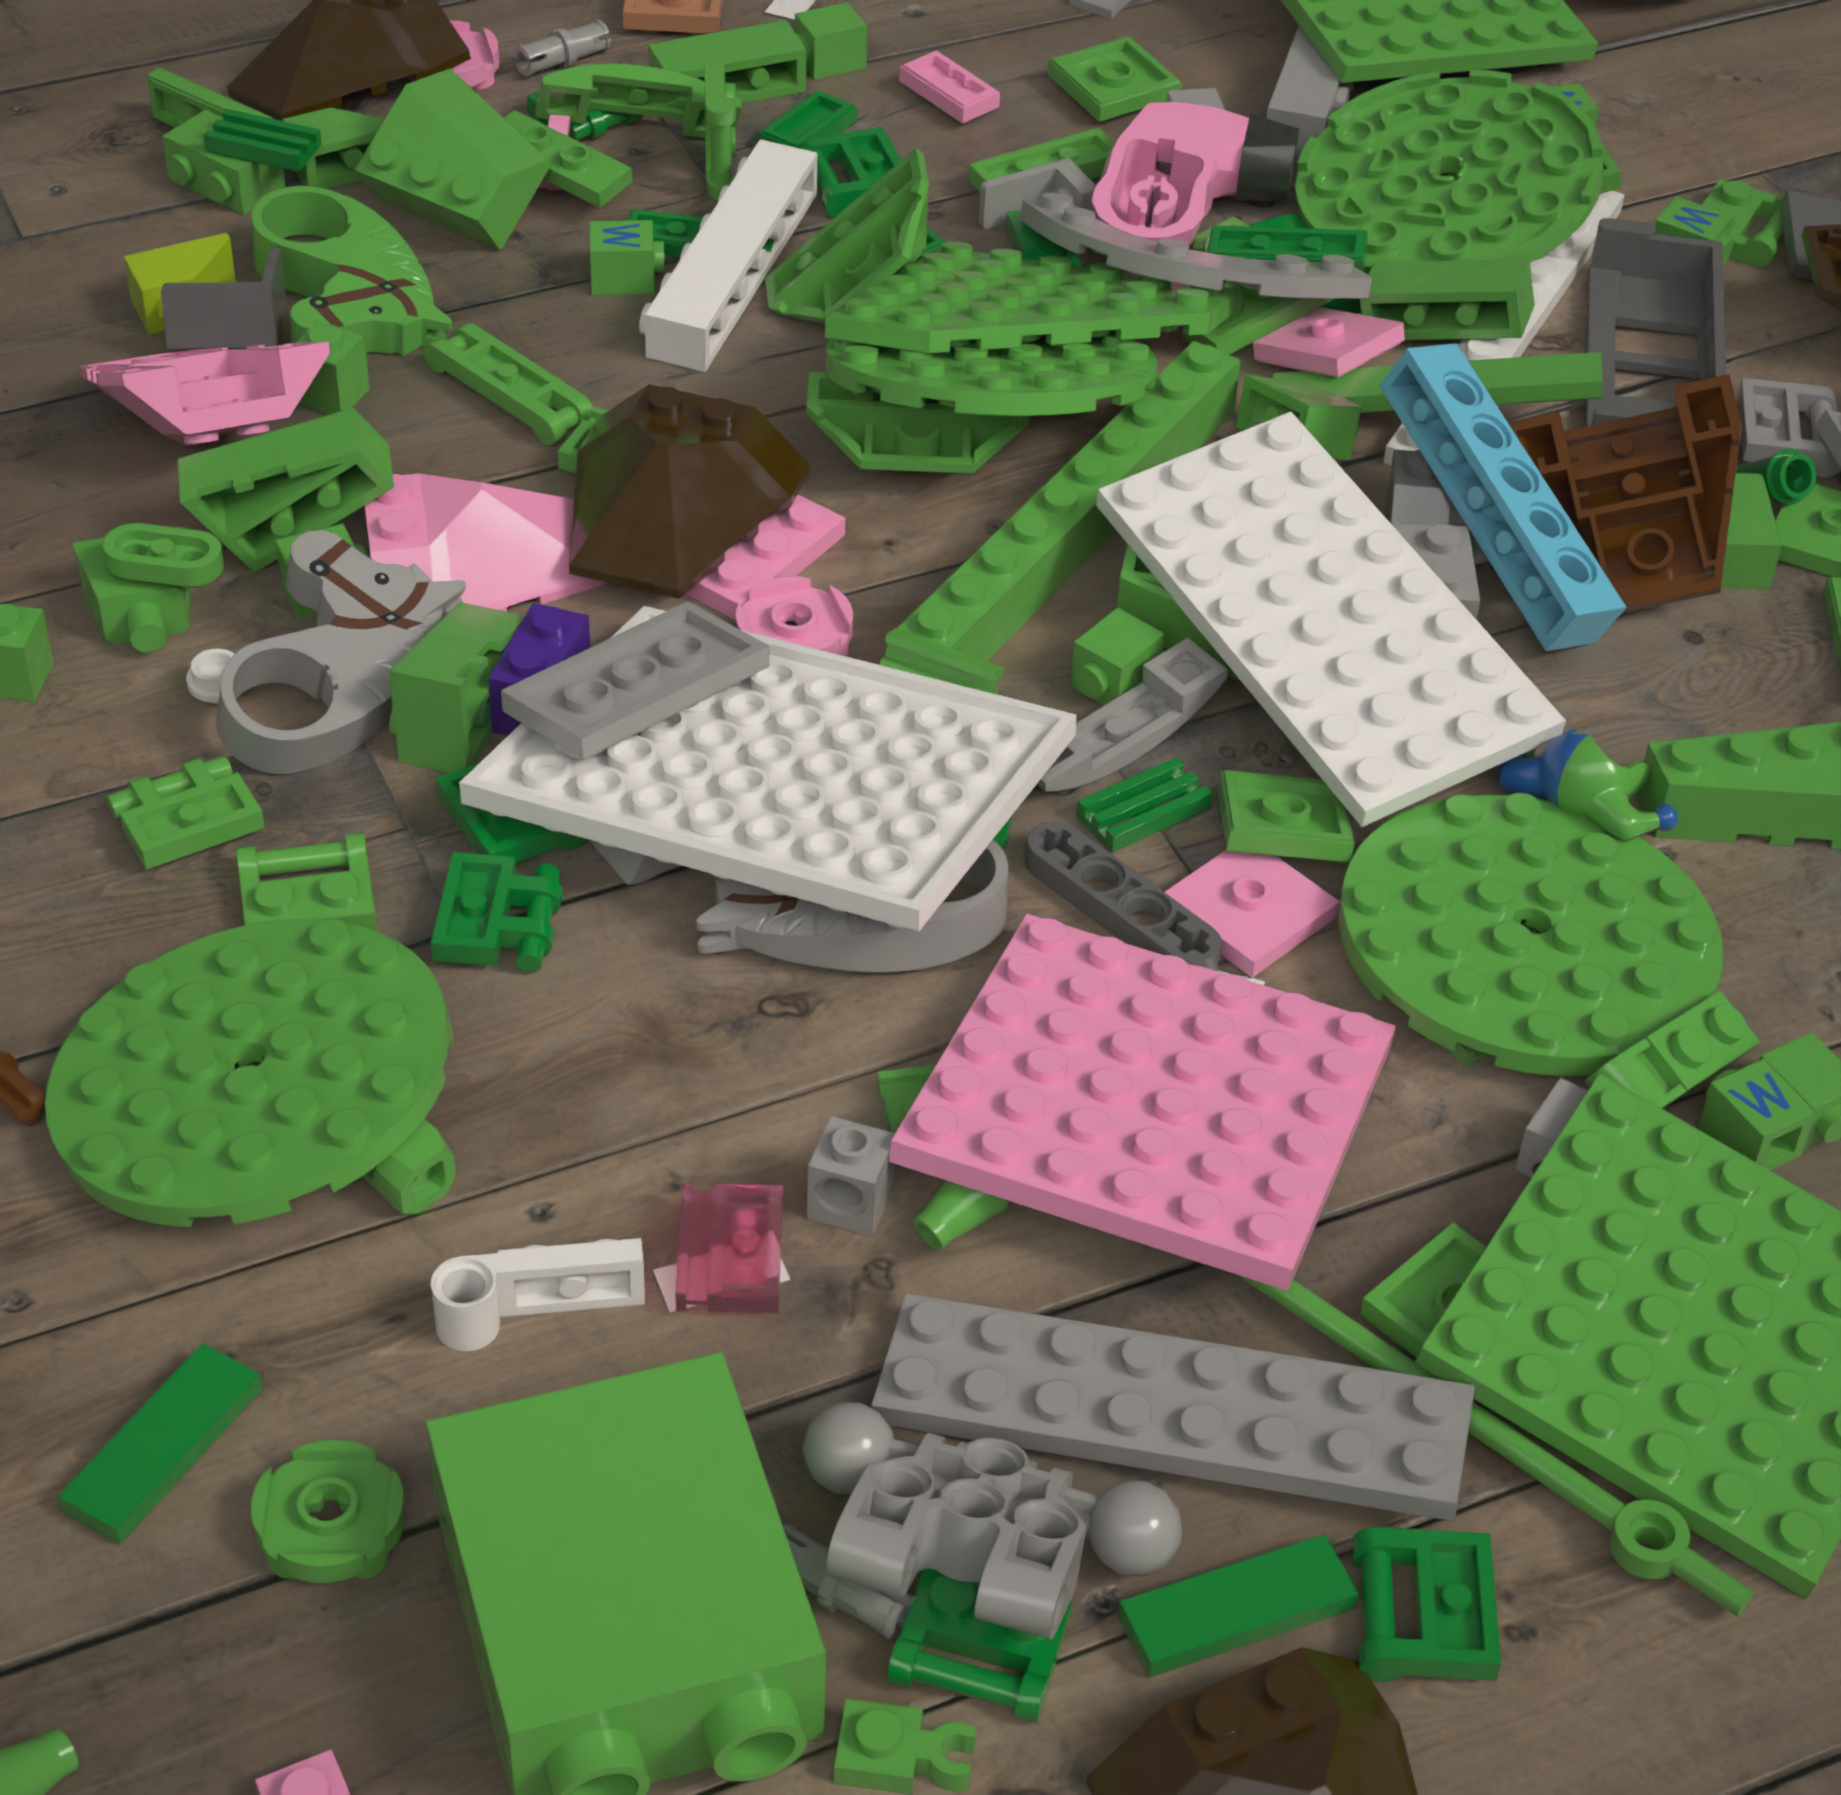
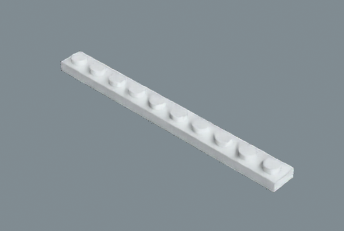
M1616 191L1600 194L1590 215L1571 237L1550 251L1545 257L1530 262L1535 306L1522 338L1463 339L1458 346L1467 360L1513 358L1522 355L1592 254L1599 221L1603 218L1616 219L1622 210L1625 194ZM1403 423L1386 446L1384 464L1392 465L1394 449L1419 450Z

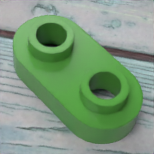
M129 523L114 528L103 540L107 569L113 575L131 581L200 588L217 579L224 569L221 543L216 536L205 531L144 523Z

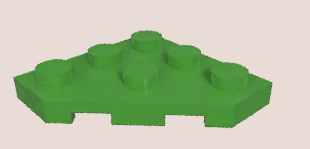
M1235 216L1216 225L1251 227ZM1211 228L1195 236L1193 250L1207 252ZM1225 283L1224 287L1239 289L1237 311L1209 334L1187 335L1183 333L1184 325H1182V339L1189 344L1196 341L1203 345L1213 346L1219 351L1231 355L1335 298L1259 295L1258 288Z

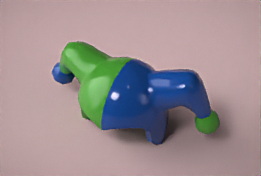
M1571 729L1563 735L1552 739L1540 756H1534L1536 750L1534 748L1500 764L1498 784L1506 793H1525L1533 797L1546 798L1561 810L1590 819L1604 832L1621 841H1630L1655 829L1669 831L1678 823L1677 811L1668 804H1662L1654 812L1638 811L1629 803V800L1649 782L1652 769L1646 763L1635 760L1624 767L1617 765L1601 750L1590 734H1581L1575 729Z

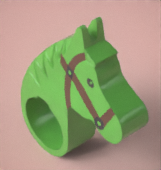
M290 186L277 189L263 196L255 204L251 218L253 264L256 271L263 277L270 248H281L285 289L308 297L298 301L291 308V343L297 342L317 321L363 335L365 337L366 353H397L403 357L420 346L425 347V345L438 338L449 339L443 331L452 329V320L434 306L430 283L421 264L403 237L377 212L351 197L315 186ZM293 235H315L327 239L318 242H295L283 238Z

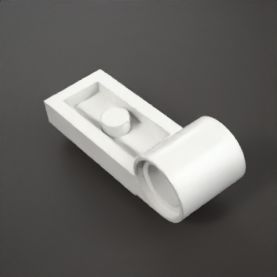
M641 1238L624 1240L601 1239L589 1243L553 1246L530 1245L518 1249L498 1250V1253L451 1258L439 1265L431 1278L437 1336L444 1345L451 1349L474 1351L487 1346L495 1339L500 1329V1317L645 1305L644 1261Z

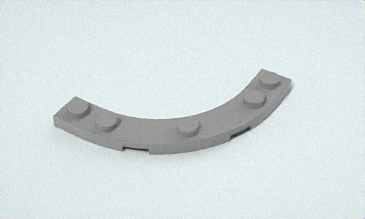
M1044 193L1042 200H1022L1020 220L1045 238L1077 254L1085 253L1086 247H1089L1096 253L1107 255L1106 265L1133 273L1214 290H1222L1225 283H1235L1244 287L1258 288L1259 295L1369 298L1372 277L1354 267V260L1345 256L1324 255L1322 262H1308L1305 258L1281 254L1276 256L1275 261L1200 252L1190 250L1189 244L1182 240L1161 238L1153 241L1115 228L1095 218V212L1075 205L1073 198L1065 194Z

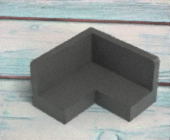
M270 248L261 282L163 284L161 299L167 349L247 348L246 346L251 345L276 346L286 310L281 248Z

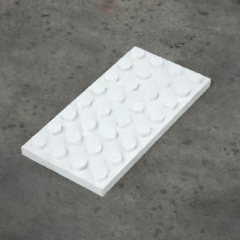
M1292 412L1098 489L1096 502L1098 509L1361 827L1550 742L1556 736L1562 735L1566 722L1563 716Z

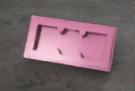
M937 50L900 66L899 81L962 124L1000 106L999 91Z

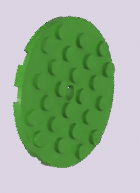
M1471 69L1469 77L1440 79L1439 71L1402 78L1376 87L1359 95L1333 112L1327 118L1328 126L1317 138L1310 136L1301 151L1297 161L1298 174L1295 193L1299 216L1309 229L1368 231L1364 273L1369 274L1373 263L1494 259H1529L1532 262L1545 257L1550 251L1571 237L1592 212L1599 198L1603 183L1602 143L1596 127L1585 111L1572 99L1544 83L1537 82L1533 87L1511 82V73ZM1443 173H1447L1448 175H1451V176H1440V175L1443 174Z
M1110 330V334L1106 336L1092 337L1091 342L1050 345L1046 342V334L1041 335V338L1036 341L1021 342V347L985 350L976 348V339H972L968 345L950 346V352L923 353L830 338L826 343L825 372L833 382L854 393L866 392L867 385L871 387V390L881 393L880 401L922 408L925 406V398L938 399V403L941 405L955 407V413L1037 416L1096 411V400L1112 397V404L1120 406L1137 401L1144 397L1145 389L1155 388L1157 358L1149 349V346L1140 344L1135 339L1119 340L1116 338V330Z
M1525 793L1474 796L1457 794L1448 799L1420 805L1400 813L1373 831L1358 847L1350 860L1340 894L1338 925L1342 945L1358 977L1378 1001L1388 998L1410 1016L1408 1022L1410 1028L1454 1052L1459 1044H1462L1480 1052L1496 1056L1494 1066L1525 1073L1551 1076L1592 1075L1631 1046L1715 994L1723 968V945L1715 915L1695 882L1677 864L1641 837L1630 841L1615 839L1590 819L1568 813L1550 801L1536 799ZM1525 919L1527 927L1534 928L1541 933H1531L1524 925L1520 924L1521 920Z
M286 919L260 922L217 932L180 946L151 962L132 968L127 973L125 979L120 981L82 1014L79 1022L62 1045L49 1076L45 1099L46 1122L49 1133L68 1174L84 1192L109 1209L137 1220L160 1225L191 1227L195 1217L230 1215L235 1225L290 1212L292 1209L289 1200L313 1192L327 1184L334 1193L368 1173L400 1147L422 1123L435 1104L446 1080L443 1067L448 1049L453 1048V1029L449 1012L439 984L427 965L412 950L378 931L345 923L338 919ZM254 1062H262L258 1066L247 1065ZM238 1063L241 1067L236 1069L234 1065Z

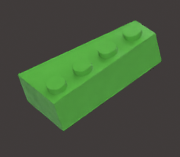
M1841 722L1648 742L1643 763H1646L1652 771L1649 782L1635 797L1643 812H1654L1662 804H1668L1678 814V823L1673 829L1669 831L1652 830L1655 838L1735 843L1738 834L1755 835L1768 841L1769 845L1793 847L1795 838L1829 840L1830 849L1841 850Z

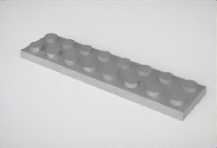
M906 1293L871 1406L872 1409L881 1414L889 1426L970 1440L980 1438L1004 1439L1023 1449L1455 1521L1475 1386Z

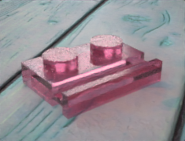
M682 1183L675 1291L676 1311H687V1305H708V1312L779 1313L783 1185L714 1184L713 1190H693V1183Z

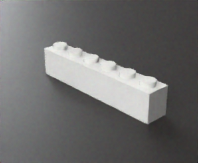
M760 139L749 157L741 159L736 177L730 186L725 185L722 188L718 204L711 214L707 213L704 215L699 233L692 243L685 244L678 265L672 273L667 272L665 274L660 292L654 301L646 303L642 310L639 330L641 334L645 335L646 358L702 372L707 371L817 195L816 152ZM768 238L774 240L771 252H766L765 249H762Z

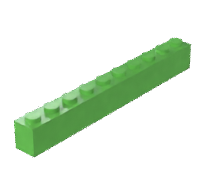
M1193 341L1156 377L1154 389H1145L1143 398L1129 403L898 628L988 661L1117 531L1096 506L1098 489L1199 449L1235 412L1241 360L1225 354L1213 346Z

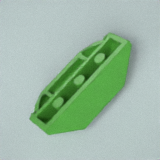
M915 148L765 277L768 308L777 315L825 324V316L843 306L846 300L858 297L866 292V288L880 284L885 281L886 276L894 275L900 269L905 268V265L913 264L917 261L922 251L926 248L929 188L924 154L920 150Z
M809 372L807 415L860 469L974 473L1029 425L1031 421V416L955 413V407L941 405L938 403V399L925 398V406L922 408L880 401L881 393L871 390L870 386L866 385V392L854 393L833 382L826 372Z

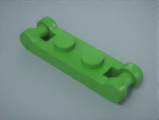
M471 322L454 329L451 338L447 340L438 338L424 347L425 360L435 373L443 374L448 372L533 428L537 438L544 445L552 446L566 437L567 430L570 428L576 429L583 420L588 421L591 418L593 406L584 394Z

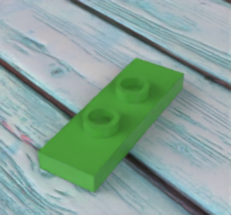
M513 110L504 117L509 124L551 163L543 180L599 208L633 182L631 167L516 110Z

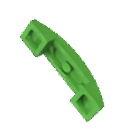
M590 64L570 67L542 76L535 118L549 119L550 115L570 116V122L585 124L588 109L683 120V135L705 138L704 81L695 77L662 68L633 64ZM735 97L736 121L731 124V127H735V129L742 108L741 100Z

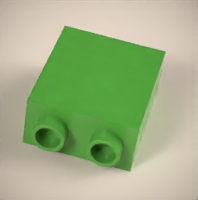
M723 1352L426 1421L436 1511L511 1795H646L651 1783L714 1767L718 1776L726 1780H757L773 1775L791 1765L801 1756L807 1742L824 1738L826 1650Z

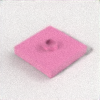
M1319 307L1254 341V360L1338 378L1404 341V323Z
M1225 850L1165 891L1166 894L1208 923L1219 933L1222 941L1220 955L1251 978L1338 917L1339 900L1276 855Z

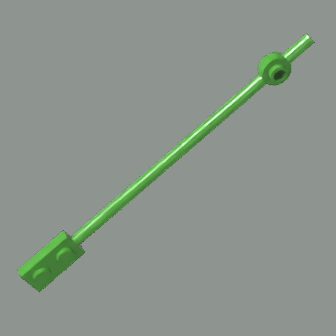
M1238 1275L1372 1368L1440 1379L1415 1364V1361L1294 1279L1289 1290L1286 1291ZM1473 1401L1469 1434L1611 1530L1610 1550L1614 1559L1623 1569L1645 1579H1662L1675 1574L1736 1617H1739L1745 1611L1754 1596V1591L1688 1547L1690 1530L1687 1522L1677 1510L1668 1504L1651 1499L1636 1500L1625 1505ZM1640 1544H1648L1652 1546L1654 1549L1646 1548Z

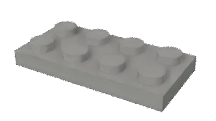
M687 601L501 690L502 709L509 716L581 760H584L590 756L598 755L606 748L638 732L646 731L652 725L684 709L694 707L700 701L730 686L737 685L744 679L770 667L769 646Z

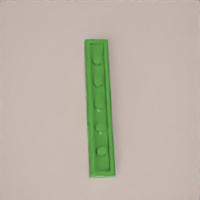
M1602 352L1468 360L1496 405L1603 398ZM1394 365L1359 367L1338 378L1307 371L1274 373L1273 379L1331 391L1362 406L1361 413L1395 411L1379 386Z

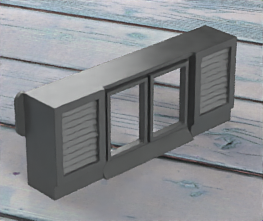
M1603 218L1599 221L1588 269L1586 353L1602 352L1603 398L1585 399V427L1673 408V402L1615 395V369L1698 379V381L1726 375L1722 242L1655 234V226L1646 222ZM1615 326L1696 335L1698 361L1615 351Z

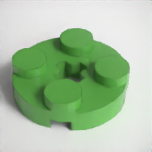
M331 1439L315 1441L291 1451L292 1461L280 1466L274 1474L272 1467H270L260 1477L251 1500V1518L256 1542L266 1556L267 1566L272 1573L286 1579L295 1578L312 1583H333L354 1577L360 1579L371 1578L379 1574L386 1567L388 1553L396 1546L402 1535L406 1520L403 1486L399 1475L393 1467L392 1471H390L386 1465L377 1461L376 1451L364 1444L349 1440ZM330 1500L338 1501L340 1511L345 1512L340 1517L329 1521H321L309 1515V1513L322 1511L325 1501Z

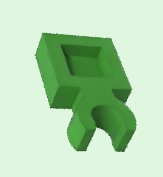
M846 1698L834 1765V1784L912 1795L915 1774L929 1776L935 1785L944 1790L953 1792L968 1790L971 1764L952 1762L944 1755L952 1751L974 1753L976 1728L962 1722H949L942 1724L935 1730L922 1729V1708Z

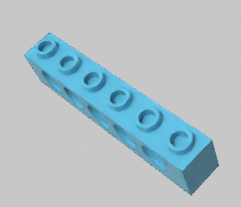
M1457 343L1407 348L1379 386L1545 651H1552L1596 643L1627 608Z

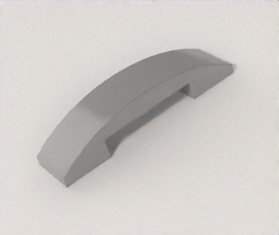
M1189 638L1179 642L1143 665L1142 683L1076 723V736L1037 785L1045 792L1075 788L1101 779L1140 758L1174 733L1210 699L1227 679L1228 669Z

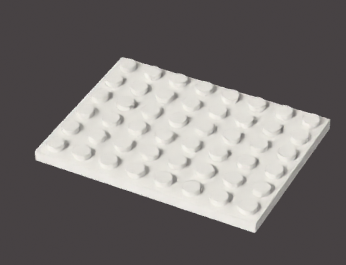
M643 606L612 637L666 611ZM743 631L769 646L770 667L744 679L737 685L730 686L700 701L694 707L684 709L652 725L648 730L638 732L606 748L600 754L590 756L584 760H581L521 723L459 782L461 804L486 810L497 816H507L543 826L550 831L579 836L599 842L607 847H618L653 857L661 862L675 863L710 873L718 878L732 879L764 888L778 895H789L828 906L835 911L849 912L885 922L892 927L906 928L919 932L1076 736V714Z

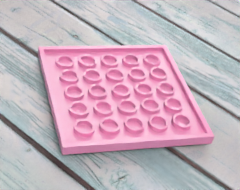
M1026 914L892 1138L888 1162L1288 1291L1388 1056L1396 1025L1376 1020L1365 1013L1350 1012L1320 1003L1302 994L1287 993L1254 983L1239 975L1225 974L1202 966L1189 965L1185 960L1177 956L1162 955L1126 944L1114 937H1103L1066 926L1055 919L1040 918Z

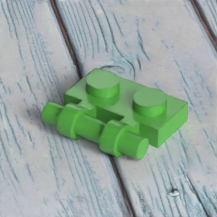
M225 755L203 762L201 758H196L181 763L180 771L150 780L148 776H143L128 781L127 789L106 795L107 804L113 818H121L123 832L145 870L265 829L262 809L238 772L233 774L231 765Z

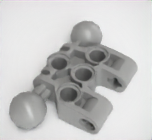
M838 1402L819 1413L809 1422L803 1439L802 1451L805 1468L815 1481L835 1495H850L832 1536L827 1558V1576L903 1597L919 1571L935 1569L954 1580L980 1582L975 1604L976 1619L1049 1640L1053 1639L1076 1589L1085 1537L1089 1538L1090 1548L1103 1565L1120 1575L1143 1577L1164 1568L1176 1555L1182 1541L1180 1510L1166 1491L1149 1482L1124 1480L1106 1489L1100 1496L1072 1488L1073 1472L1060 1468H1053L1050 1472L1038 1470V1462L1028 1460L1024 1450L1004 1439L980 1438L969 1443L960 1442L955 1447L945 1444L944 1436L927 1433L920 1446L894 1439L893 1430L879 1412L863 1403Z

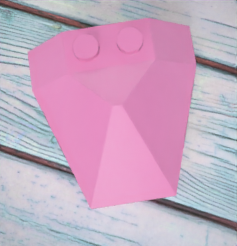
M294 342L270 347L251 345L246 346L247 349L221 347L178 350L81 365L79 369L81 377L147 422L162 435L187 448L219 440L220 435L234 429L236 435L270 431L268 421L289 418L329 356L330 347L329 342Z
M418 473L407 475L393 474L394 488L364 505L371 559L384 564H400L406 567L415 563L432 581H465V592L460 596L464 603L507 612V607L533 598H537V601L543 605L607 584V582L569 574L574 499L488 483Z

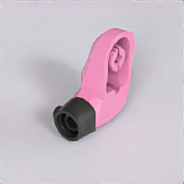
M1182 102L1146 104L1117 139L1105 162L1101 180L1096 185L1092 196L1095 218L1125 232L1153 241L1161 238L1182 240L1190 245L1193 243L1201 222L1207 216L1212 207V201L1215 198L1236 196V200H1248L1258 207H1271L1277 201L1287 202L1297 149L1299 127L1250 114L1249 118L1211 106Z

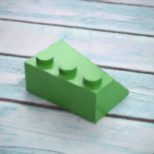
M450 68L405 85L355 171L378 200L501 251L548 172L551 163Z

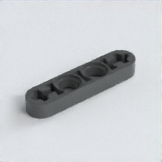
M1050 821L1036 825L1029 832L1025 862L1030 873L1119 940L1162 955L1177 956L1185 960L1189 965H1198L1218 971L1222 941L1219 933L1208 923L1075 827L1064 822ZM1093 878H1101L1112 882L1115 887L1108 891H1096L1086 887L1084 882ZM1146 911L1157 915L1161 921L1153 925H1143L1134 922L1129 916L1135 912Z

